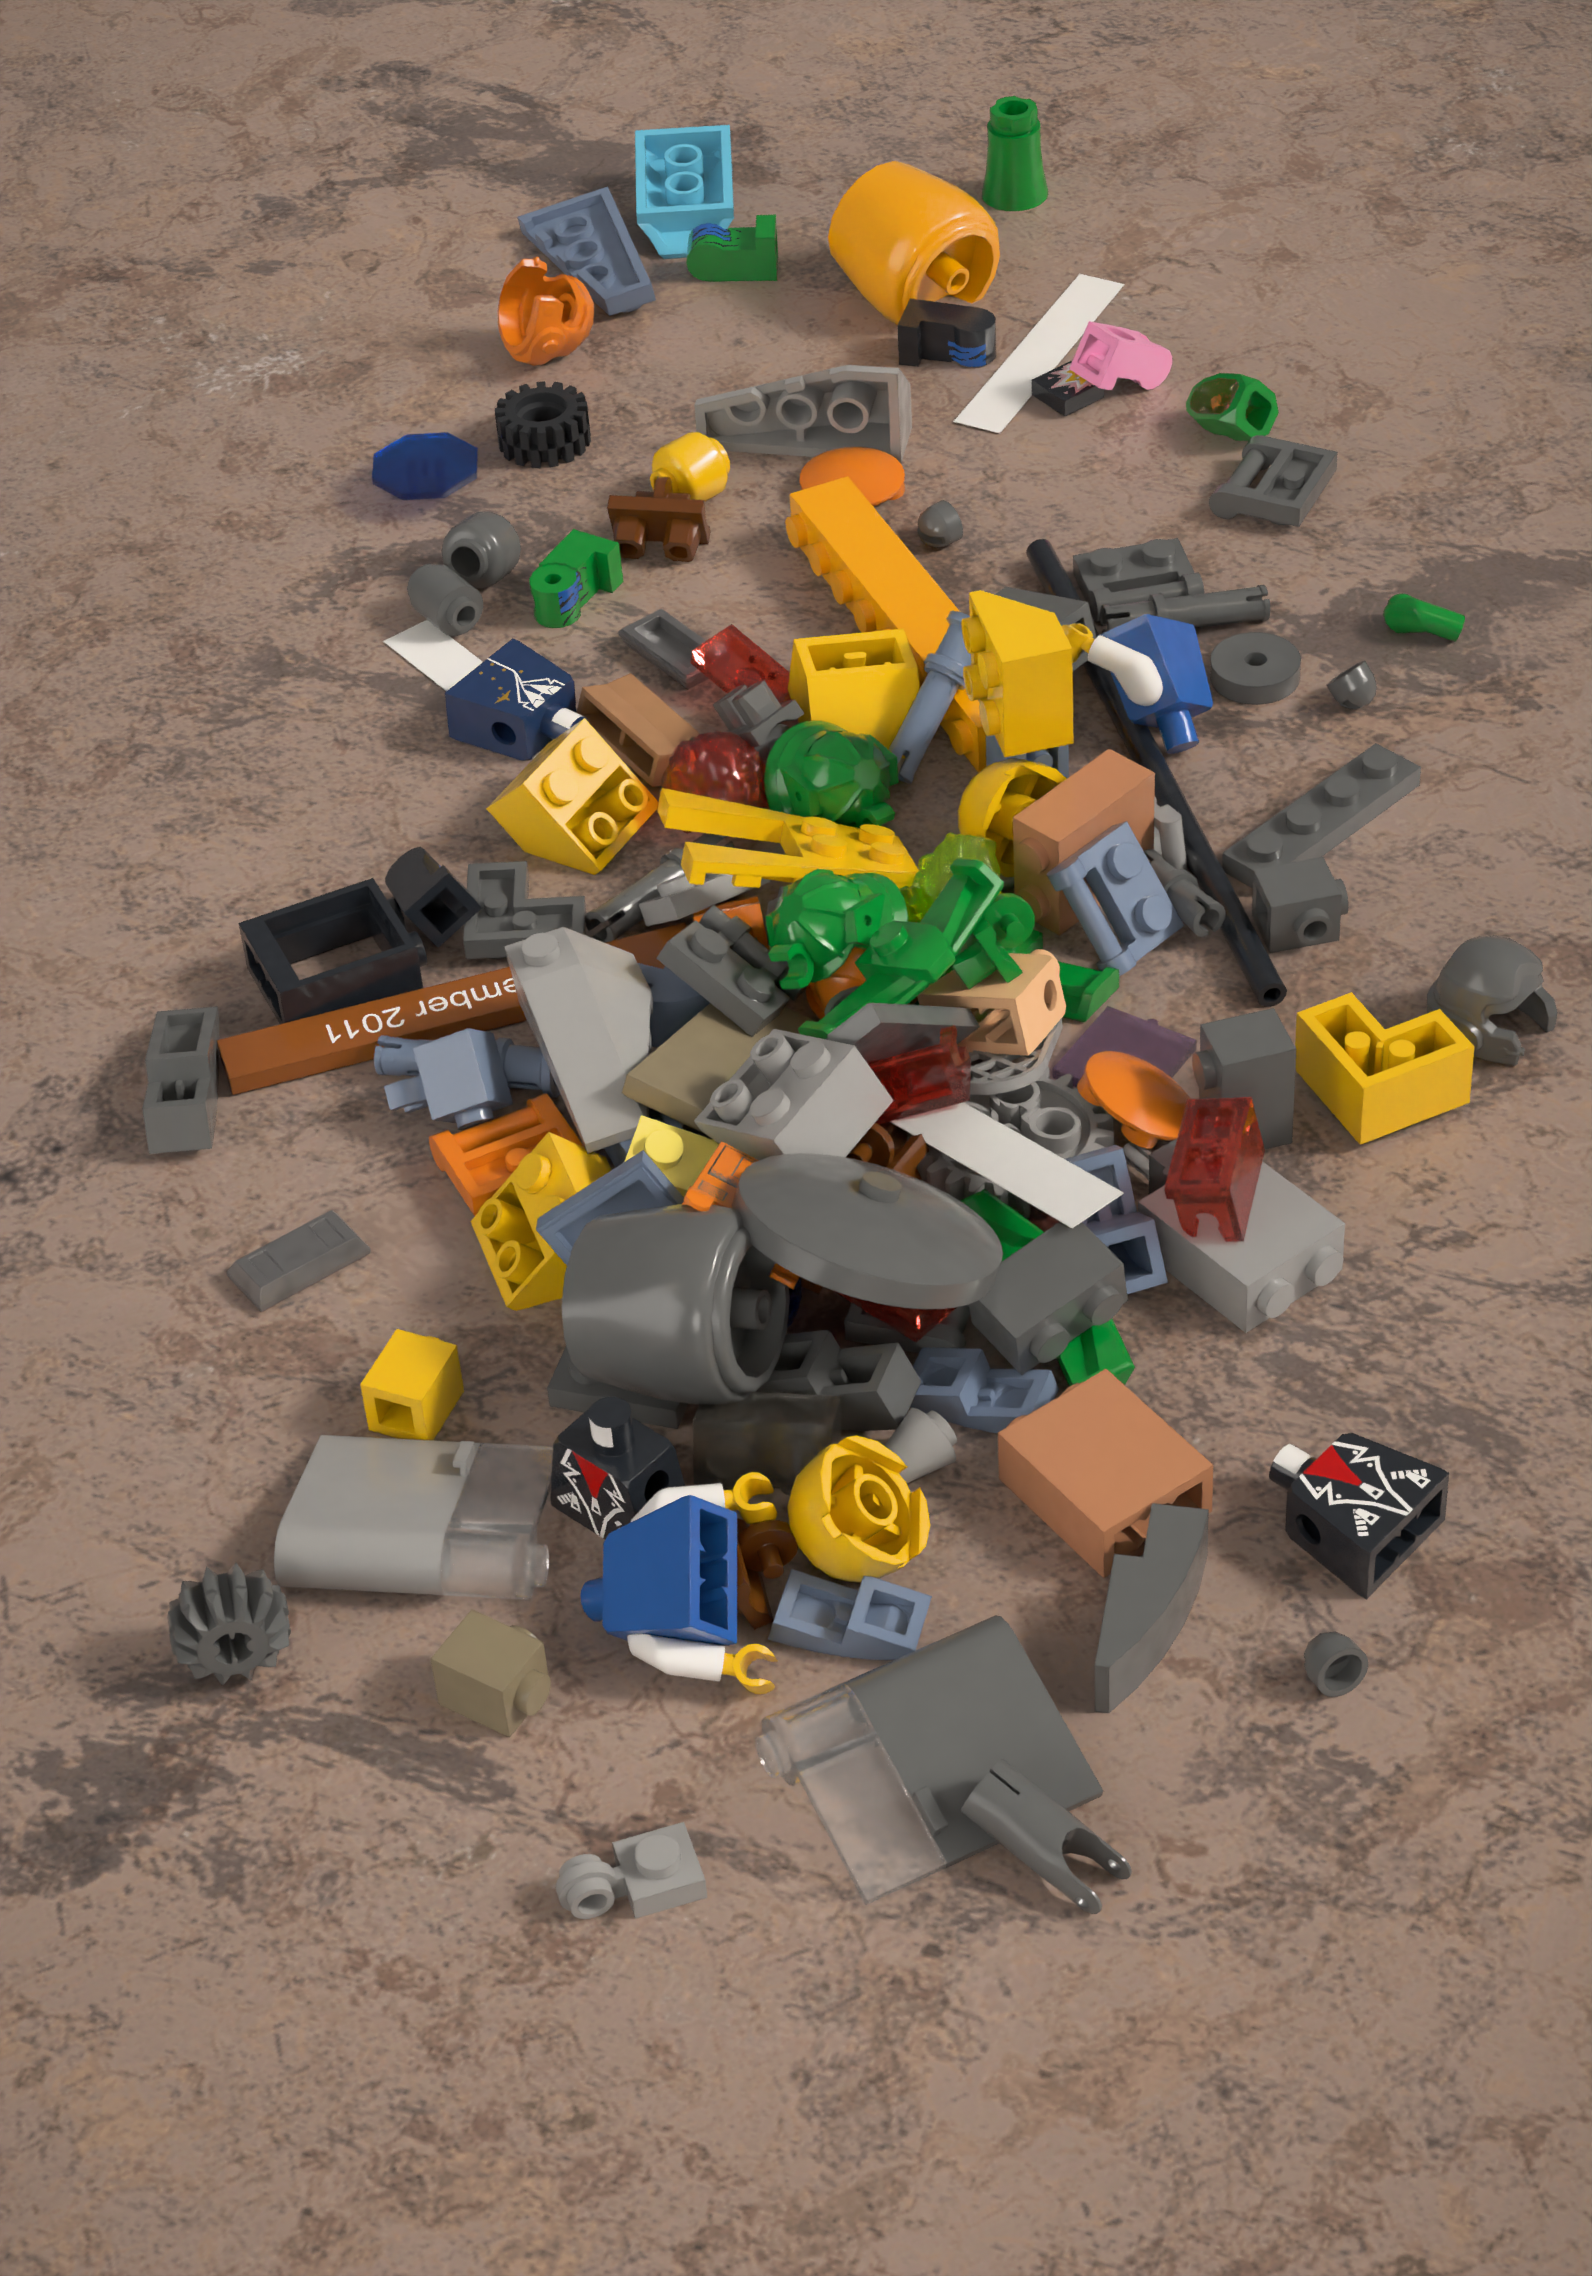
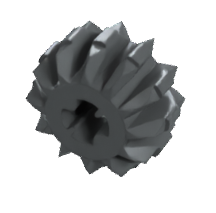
M236 1562L227 1573L217 1575L206 1566L202 1582L182 1581L179 1598L169 1602L170 1611L167 1614L171 1649L173 1654L176 1655L178 1663L187 1664L195 1679L214 1673L223 1686L231 1675L242 1674L252 1681L256 1666L276 1667L279 1650L289 1646V1636L291 1633L288 1618L289 1610L286 1596L281 1592L280 1585H272L263 1569L245 1575Z

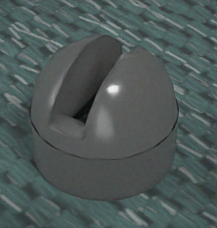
M945 500L931 505L918 518V535L921 541L928 546L934 548L945 547L963 537L961 519L954 507Z
M1364 660L1333 678L1326 686L1334 699L1342 707L1353 710L1371 703L1376 695L1377 683L1373 672Z
M1336 1631L1318 1634L1308 1642L1304 1652V1667L1309 1679L1321 1693L1329 1697L1342 1696L1352 1691L1361 1683L1368 1670L1366 1654L1351 1638Z

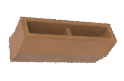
M629 673L607 684L582 687L577 713L586 717L590 725L612 750L652 787L682 783L711 769L709 741L633 674Z

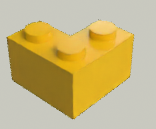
M1352 992L1297 1012L1295 1038L1296 1072L1360 1145L1470 1103L1475 1046L1441 1009L1387 1029L1382 1027Z

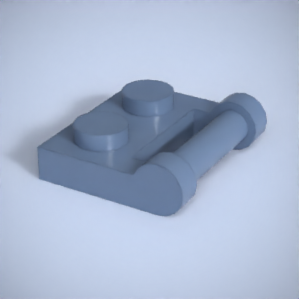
M1127 821L1111 826L1046 874L1055 891H1063L1100 960L1096 963L1099 971H1103L1106 967H1111L1119 970V976L1125 974L1137 964L1136 962L1184 926ZM1084 877L1086 878L1098 902L1100 903L1104 913L1106 914L1109 922L1111 923L1114 931L1116 932L1121 944L1118 943L1114 933L1112 932L1098 904L1096 903L1093 895L1091 894L1088 886L1086 885L1083 879Z

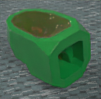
M1218 373L1204 378L1193 386L1186 401V411L1202 428L1215 435L1227 436L1235 441H1249L1256 435H1268L1279 413L1275 393L1258 379L1242 374Z

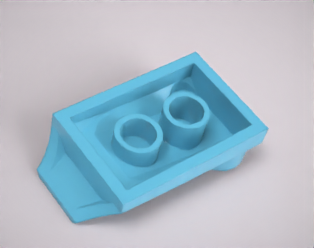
M730 125L635 130L637 224L648 236L663 259L687 258L689 234L695 227L711 223L727 229L734 219Z

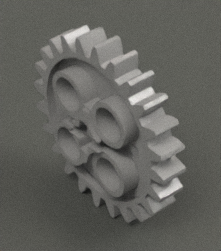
M1001 1067L991 1068L990 1074L1002 1070ZM1047 1067L1039 1080L1030 1085L1010 1092L991 1095H968L956 1092L946 1085V1079L944 1078V1091L1063 1159L1114 1145L1113 1117L1110 1114H1106V1110L1103 1107L1095 1106L1086 1101L1079 1094L1077 1088L1073 1089V1075L1069 1073L1054 1081L1050 1079L1049 1067ZM971 1076L967 1080H977V1078ZM908 1132L907 1141L913 1136ZM926 1143L929 1152L917 1165L922 1181L927 1180L928 1184L944 1192L946 1191V1193L959 1201L986 1189L1010 1208L1017 1207L1019 1213L1024 1218L1030 1217L1031 1204Z

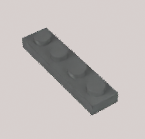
M1375 743L1222 853V868L1224 872L1253 889V869L1324 856L1420 786L1421 767Z

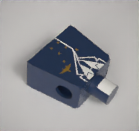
M514 638L445 692L449 737L521 761L532 760V757L552 740L584 718L587 720L586 717L578 714L576 711L575 684L571 675Z

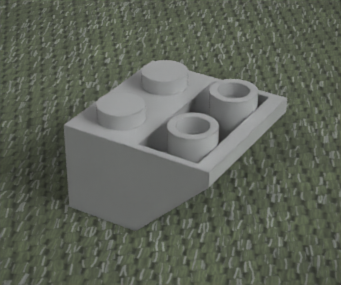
M773 1029L769 1035L761 1038L753 1046L750 1057L730 1080L720 1085L713 1092L710 1103L697 1116L694 1122L701 1131L720 1144L722 1141L757 1160L795 1153L846 1157L894 1100L855 1045Z

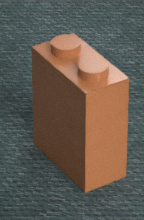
M1108 749L1013 817L1014 894L1021 896L1032 907L1036 923L1060 936L1079 922L1063 891H1055L1046 874L1111 826L1127 821L1143 851L1154 849L1155 773ZM1084 877L1083 879H1084L1086 885L1088 886V888H1089L1091 894L1093 895V897H1094L1096 903L1098 904V906H1100V903L1098 902V900H1097L1095 894L1093 893V891H1092L1090 885L1088 884L1086 878Z
M1107 1369L1082 1383L1071 1385L1059 1397L1028 1415L1015 1418L1006 1428L998 1432L999 1480L1103 1578L1111 1574L1114 1554L1138 1557L1143 1555L1152 1503L1209 1509V1513L1212 1512L1213 1464Z

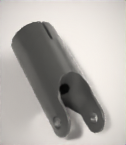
M1005 1759L999 1760L987 1772L969 1795L961 1809L962 1813L1078 1907L1090 1914H1098L1102 1910L1101 1901L1088 1886L1072 1874L1063 1857L1064 1854L1072 1853L1091 1858L1119 1879H1128L1132 1874L1131 1866L1120 1853Z

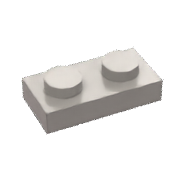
M706 873L704 885L689 884L686 876L682 875L658 884L657 888L660 895L639 903V907L646 926L681 919L756 887L733 886L731 884L733 875ZM762 879L761 885L771 882V880Z

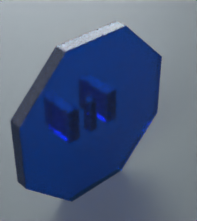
M448 432L407 434L374 453L373 485L401 500L446 498L478 477V448Z

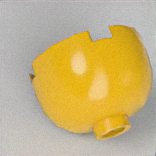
M1010 758L986 766L971 779L962 794L958 808V828L968 852L977 860L985 863L993 872L1004 877H1013V817L1067 778L1053 767L1025 759Z
M855 1435L846 1437L837 1444L827 1446L796 1476L791 1490L787 1509L790 1529L795 1540L810 1562L832 1578L848 1582H862L863 1576L875 1578L887 1576L903 1568L912 1558L919 1555L927 1544L930 1520L924 1494L920 1487L912 1493L910 1492L907 1483L899 1474L908 1467L897 1454L876 1440Z

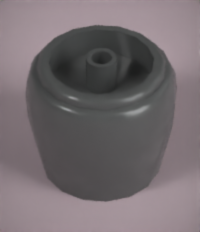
M678 1204L599 1215L584 1226L573 1245L566 1268L561 1306L564 1339L571 1362L583 1377L661 1400L703 1406H732L742 1402L769 1380L780 1359L787 1332L790 1303L789 1287L769 1277L775 1262L750 1243V1234L743 1227L742 1216L737 1209L712 1205L708 1211H698L689 1205Z

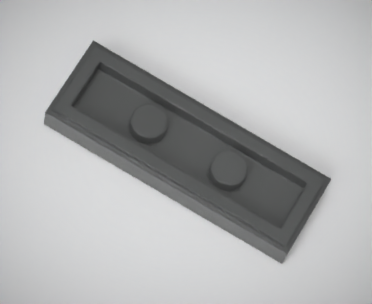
M868 1003L829 1033L826 1040L855 1045L865 1060L935 1062L980 1026L969 1008Z

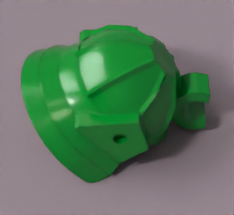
M812 720L792 726L773 745L768 755L764 773V788L770 810L802 817L816 816L831 820L836 824L860 828L864 824L882 826V824L895 818L894 810L885 801L890 799L889 787L899 783L897 756L872 735L856 734L829 722Z
M817 869L806 874L791 885L783 887V893L776 904L775 910L765 916L769 946L772 947L768 953L771 962L787 961L789 967L787 976L779 981L781 988L801 989L808 986L810 982L815 983L829 978L844 964L854 947L866 950L870 946L871 937L882 926L893 922V920L908 922L906 903L896 884L889 878L876 873H854L842 876L834 874L831 870Z

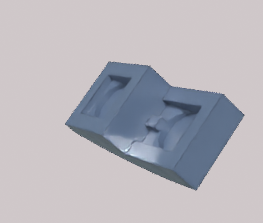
M922 1348L913 1365L921 1383L910 1408H917L925 1414L933 1410L940 1414L947 1422L972 1429L998 1433L1006 1428L1015 1418L1028 1415L1054 1400L1059 1388L1051 1370L1030 1369L1021 1375L1016 1369L990 1368L982 1349Z
M791 1569L768 1639L796 1648L841 1657L895 1660L916 1651L932 1596L872 1576H863L858 1591Z

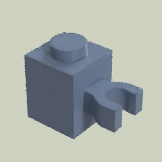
M470 1028L414 1047L413 1052L420 1075L384 1086L390 1110L396 1111L404 1108L405 1112L411 1113L428 1106L432 1120L456 1123L458 1130H466L493 1120V1111L513 1105L494 1033Z

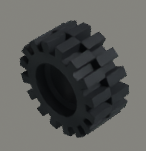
M545 381L536 382L537 388L530 389L528 384L519 386L520 393L512 389L506 392V399L500 398L497 402L495 419L500 452H504V457L508 461L515 458L516 465L524 466L528 461H531L532 468H541L542 462H549V467L559 466V459L569 463L574 460V453L581 456L586 452L585 446H589L591 442L588 405L585 395L582 392L577 394V388L570 385L563 390V383L554 382L552 387H546Z

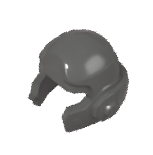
M1497 935L1478 936L1461 944L1443 966L1439 977L1427 993V1013L1441 1009L1475 1046V1058L1513 1066L1518 1064L1519 1056H1524L1525 1049L1521 1047V1042L1515 1031L1498 1028L1489 1020V1016L1492 1014H1506L1517 1008L1530 1016L1545 1032H1550L1555 1028L1558 1014L1555 999L1542 987L1544 982L1541 974L1543 972L1542 961L1530 949L1511 938Z

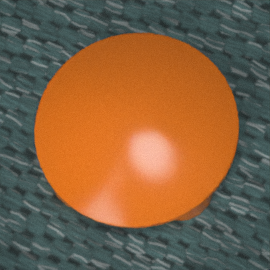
M842 447L821 453L805 464L799 478L801 490L848 476L873 507L887 500H896L902 497L905 492V473L901 463L884 451L868 447Z
M1115 1051L1096 1053L1087 1061L1084 1074L1077 1084L1079 1094L1089 1103L1103 1107L1112 1117L1123 1124L1121 1127L1122 1133L1131 1143L1141 1148L1152 1149L1158 1140L1173 1141L1178 1137L1185 1139L1196 1130L1197 1124L1191 1110V1098L1174 1079L1156 1066L1138 1057Z

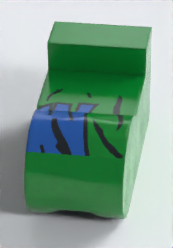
M776 214L756 215V227L724 229L717 224L706 223L695 227L689 234L686 264L688 271L695 278L708 282L777 281L779 257Z
M573 529L547 555L529 578L530 590L535 603L533 610L534 618L538 624L549 628H563L572 625L580 618L581 608L599 590L613 593L624 582L618 542Z

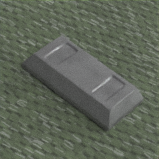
M659 609L618 631L619 636L630 648L687 689L721 673L730 662L729 656L663 609Z
M330 1210L236 1260L228 1269L227 1276L262 1312L370 1254L371 1248L337 1213Z

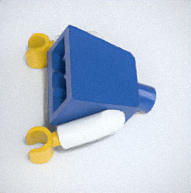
M1144 614L1098 635L1096 639L1092 638L1093 633L1090 629L1081 623L1061 626L1072 647V663H1075L1082 652L1085 651L1088 653L1089 662L1109 670L1128 718L1134 724L1159 728L1166 753L1183 752L1199 744L1192 717L1210 710L1213 706V700L1193 624Z
M750 1472L740 1477L733 1489L723 1490L722 1484L716 1483L668 1487L658 1491L631 1519V1523L609 1533L603 1543V1577L585 1582L581 1589V1605L586 1615L593 1621H602L607 1634L628 1641L632 1655L666 1674L720 1682L721 1674L736 1676L739 1682L751 1693L766 1694L772 1691L775 1686L771 1681L760 1678H747L748 1666L753 1661L764 1659L770 1662H778L777 1658L768 1648L760 1644H749L741 1648L737 1654L725 1653V1646L737 1644V1513L734 1511L739 1510L742 1519L750 1525L756 1522L775 1520L777 1511L773 1503H748L753 1496L758 1494L767 1495L774 1492L770 1480L761 1473Z

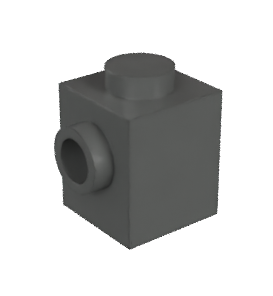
M1324 857L1253 869L1252 917L1269 953L1339 941L1341 915L1347 914L1349 908L1348 895L1342 879H1334Z

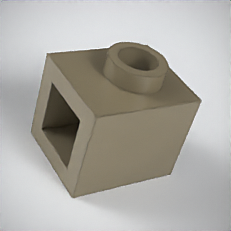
M471 1609L430 1658L439 1705L509 1738L528 1715H535L542 1708L549 1695L551 1680L548 1676L543 1641L538 1640L530 1631L523 1627L505 1625Z

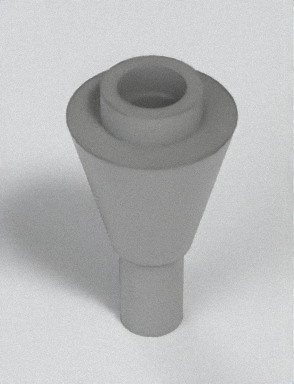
M911 1408L884 1446L897 1454L908 1467L899 1473L908 1484L956 1461V1454L953 1445L957 1443V1437L948 1422L937 1412L931 1410L925 1414L917 1408Z

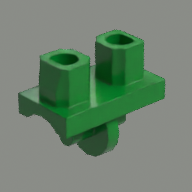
M1002 893L996 897L955 957L956 961L950 966L968 989L974 987L996 970L1007 983L1023 973L1004 948H1014L1024 943L1030 937L1035 926V915L1032 907L1021 896L1013 893Z

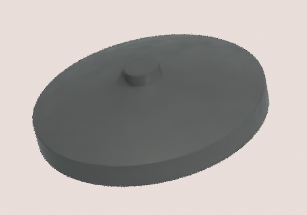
M807 1153L782 1154L761 1159L752 1163L741 1174L732 1203V1208L737 1209L742 1216L743 1227L750 1234V1243L766 1257L790 1272L822 1287L874 1303L913 1309H947L965 1306L982 1299L991 1291L1002 1261L1003 1251L998 1236L989 1224L967 1205L948 1193L917 1178L890 1168L856 1159Z

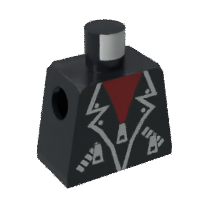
M605 1397L596 1401L586 1412L561 1432L553 1443L551 1506L603 1539H606L609 1533L631 1523V1519L658 1491L668 1487L685 1486L677 1453L672 1443L664 1436L632 1418L630 1405L618 1397Z
M1354 1433L1342 1434L1317 1459L1296 1446L1288 1444L1279 1451L1270 1467L1269 1479L1288 1490L1285 1530L1289 1538L1366 1600L1445 1520L1449 1472Z

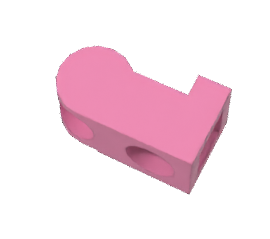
M1089 321L1069 369L1101 389L1113 390L1119 377L1130 379L1149 390L1159 386L1168 376L1172 366V355L1168 349L1149 341L1145 335L1138 331Z

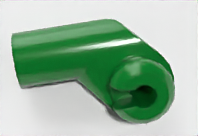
M1403 593L1392 596L1383 611L1385 623L1396 633L1427 632L1454 642L1457 641L1465 622V615Z

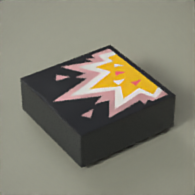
M1072 361L1031 380L1032 396L1063 416L1070 415L1104 398V389L1096 387L1069 369Z

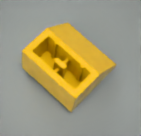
M981 590L969 592L970 617L962 619L961 627L966 650L971 654V665L964 666L963 676L970 701L978 700L980 703V718L986 736L995 735L1005 758L1074 744L1072 647L1055 613Z
M904 629L794 639L788 692L791 700L795 699L804 712L798 718V722L825 721L835 724L848 732L870 734L889 749L920 689L918 667Z
M584 718L548 743L486 809L524 852L596 875L602 871L658 809L659 802Z
M550 1132L521 1160L517 1169L496 1193L481 1206L479 1212L470 1221L507 1308L515 1311L561 1299L563 1296L567 1265L536 1231L537 1219L612 1170L605 1156L596 1152L587 1153L585 1147Z

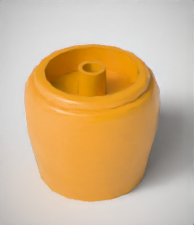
M898 161L877 165L855 181L841 198L832 216L828 233L830 254L868 302L886 319L897 325L910 298L935 302L947 295H951L969 303L982 299L996 275L1000 259V245L996 223L972 196L947 181L912 165Z

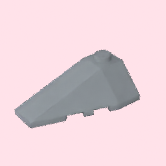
M845 365L697 399L694 405L696 432L716 439L724 447L725 451L815 457L826 451L842 447H868L884 451L901 463L912 430L911 384L900 368Z
M565 927L546 933H537L525 940L504 946L520 1006L587 1153L632 1139L641 1115L649 1118V1107L626 1097L625 1094H622L627 1074L647 1058L649 1052H651L650 1014L653 1013L652 992L634 955Z

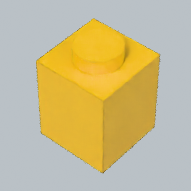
M396 1329L360 1384L369 1431L398 1439L434 1440L464 1392L457 1345L444 1342L433 1336H422Z

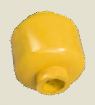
M689 432L662 446L654 453L651 464V486L654 490L657 477H670L673 493H689L690 499L704 500L706 502L717 496L726 487L730 471V460L727 452L716 439L707 437L700 432Z

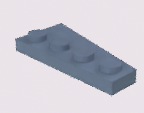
M608 186L517 217L522 234L567 276L570 275L580 280L588 290L592 300L609 316L619 312H632L643 304L656 300L651 281Z

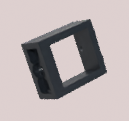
M374 878L238 923L247 969L279 1024L423 988L420 967L428 963L423 942L416 931L407 932L399 904L394 897L386 899ZM369 937H373L382 951L299 980L290 965Z

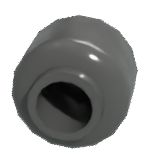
M476 512L451 528L443 540L441 553L445 566L457 573L475 589H486L511 573L519 562L521 545L513 525L503 516L493 512Z

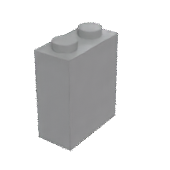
M1236 1141L1138 1201V1212L1153 1218L1155 1221L1165 1270L1245 1333L1268 1318L1278 1317L1286 1311L1291 1303L1317 1286L1327 1285L1343 1269L1345 1223Z

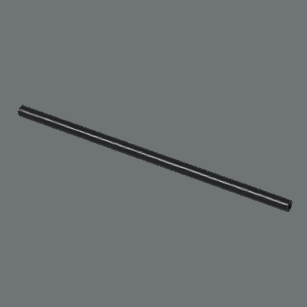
M1046 539L1033 541L1028 546L1026 555L1046 594L1081 600L1051 543ZM1094 626L1095 633H1096V637H1097V636L1099 635V633L1097 632V630H1096V628H1095V626ZM1086 661L1083 665L1132 760L1155 773L1157 805L1161 807L1168 804L1181 814L1187 866L1192 875L1197 878L1199 889L1224 907L1226 915L1220 929L1259 1004L1264 1007H1272L1279 1004L1286 997L1287 989L1148 726L1134 724L1128 718L1111 672Z

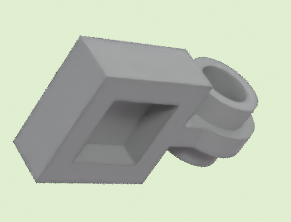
M684 1822L612 1842L614 1859L617 1866L614 1868L602 1862L598 1856L593 1854L575 1856L562 1865L555 1886L561 1906L571 1911L575 1917L580 1919H591L604 1914L613 1906L616 1898L626 1895L635 1919L707 1898L706 1880Z

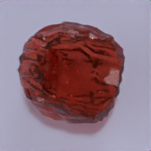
M717 730L713 733L706 732L699 734L697 737H691L688 741H681L672 752L669 763L662 775V788L770 810L764 788L765 764L757 749L740 736L732 732ZM683 830V832L686 833V834L692 832V831H685V830Z

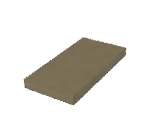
M710 1003L627 1074L622 1094L704 1133L699 1129L694 1120L710 1103L713 1092L720 1085L729 1081L750 1057L753 1046L761 1038L769 1035L773 1029L800 1034L798 1027L805 1021L815 1020L784 1007L778 1017L751 1037Z

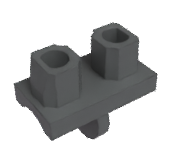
M765 680L758 681L748 688L746 685L738 686L713 704V707L729 729L717 738L725 752L749 748L752 761L759 769L764 771L773 745L790 728L781 722L796 720L804 714L795 699L778 702Z

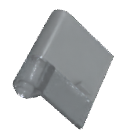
M320 1435L277 1530L274 1552V1571L277 1584L281 1587L530 1600L533 1596L534 1588L545 1587L548 1577V1546L537 1544V1526L551 1489L553 1446Z

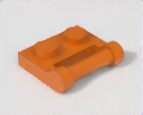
M546 1093L528 1099L527 1107L458 1133L451 1134L449 1130H445L429 1136L430 1149L438 1168L442 1172L445 1171L474 1216L479 1212L481 1206L496 1193L517 1169L521 1160L537 1146L548 1132L584 1147Z

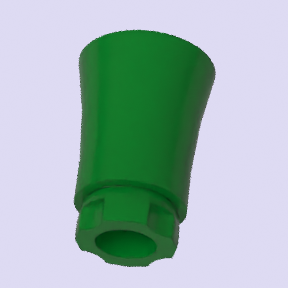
M1016 96L1000 98L996 100V104L990 107L986 172L981 194L982 199L987 205L998 210H1029L1041 205L1048 197L1042 161L1041 127L1038 120V109L1036 103L1031 99H1022Z

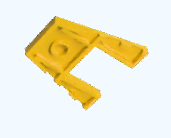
M661 788L657 811L665 828L780 843L786 854L685 842L681 866L689 884L704 885L706 873L733 875L731 884L736 887L760 888L762 879L794 883L812 871L824 869L831 870L834 874L842 876L854 873L880 874L894 882L902 895H916L920 871L899 836H895V832L889 828L872 824H864L860 828L836 824L825 818L802 817Z

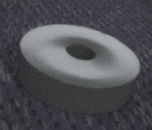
M1248 632L1233 635L1216 645L1211 653L1210 681L1213 688L1223 697L1238 703L1260 705L1282 700L1292 694L1300 682L1301 656L1298 649L1290 641L1274 634Z

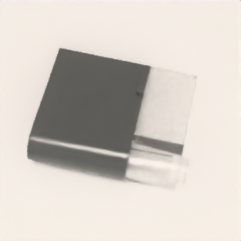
M998 1615L762 1719L763 1734L755 1738L758 1756L771 1778L781 1775L786 1783L791 1786L799 1783L802 1784L865 1905L999 1844L997 1840L962 1813L961 1809L981 1779L1001 1759H1005L1067 1811L1093 1801L1103 1794L1101 1785L1010 1625Z

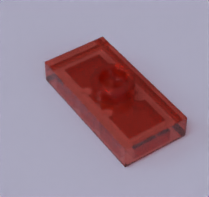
M729 625L693 649L690 663L725 693L728 694L741 685H746L748 688L758 681L765 680L778 702L791 700L788 692L790 672L734 625Z

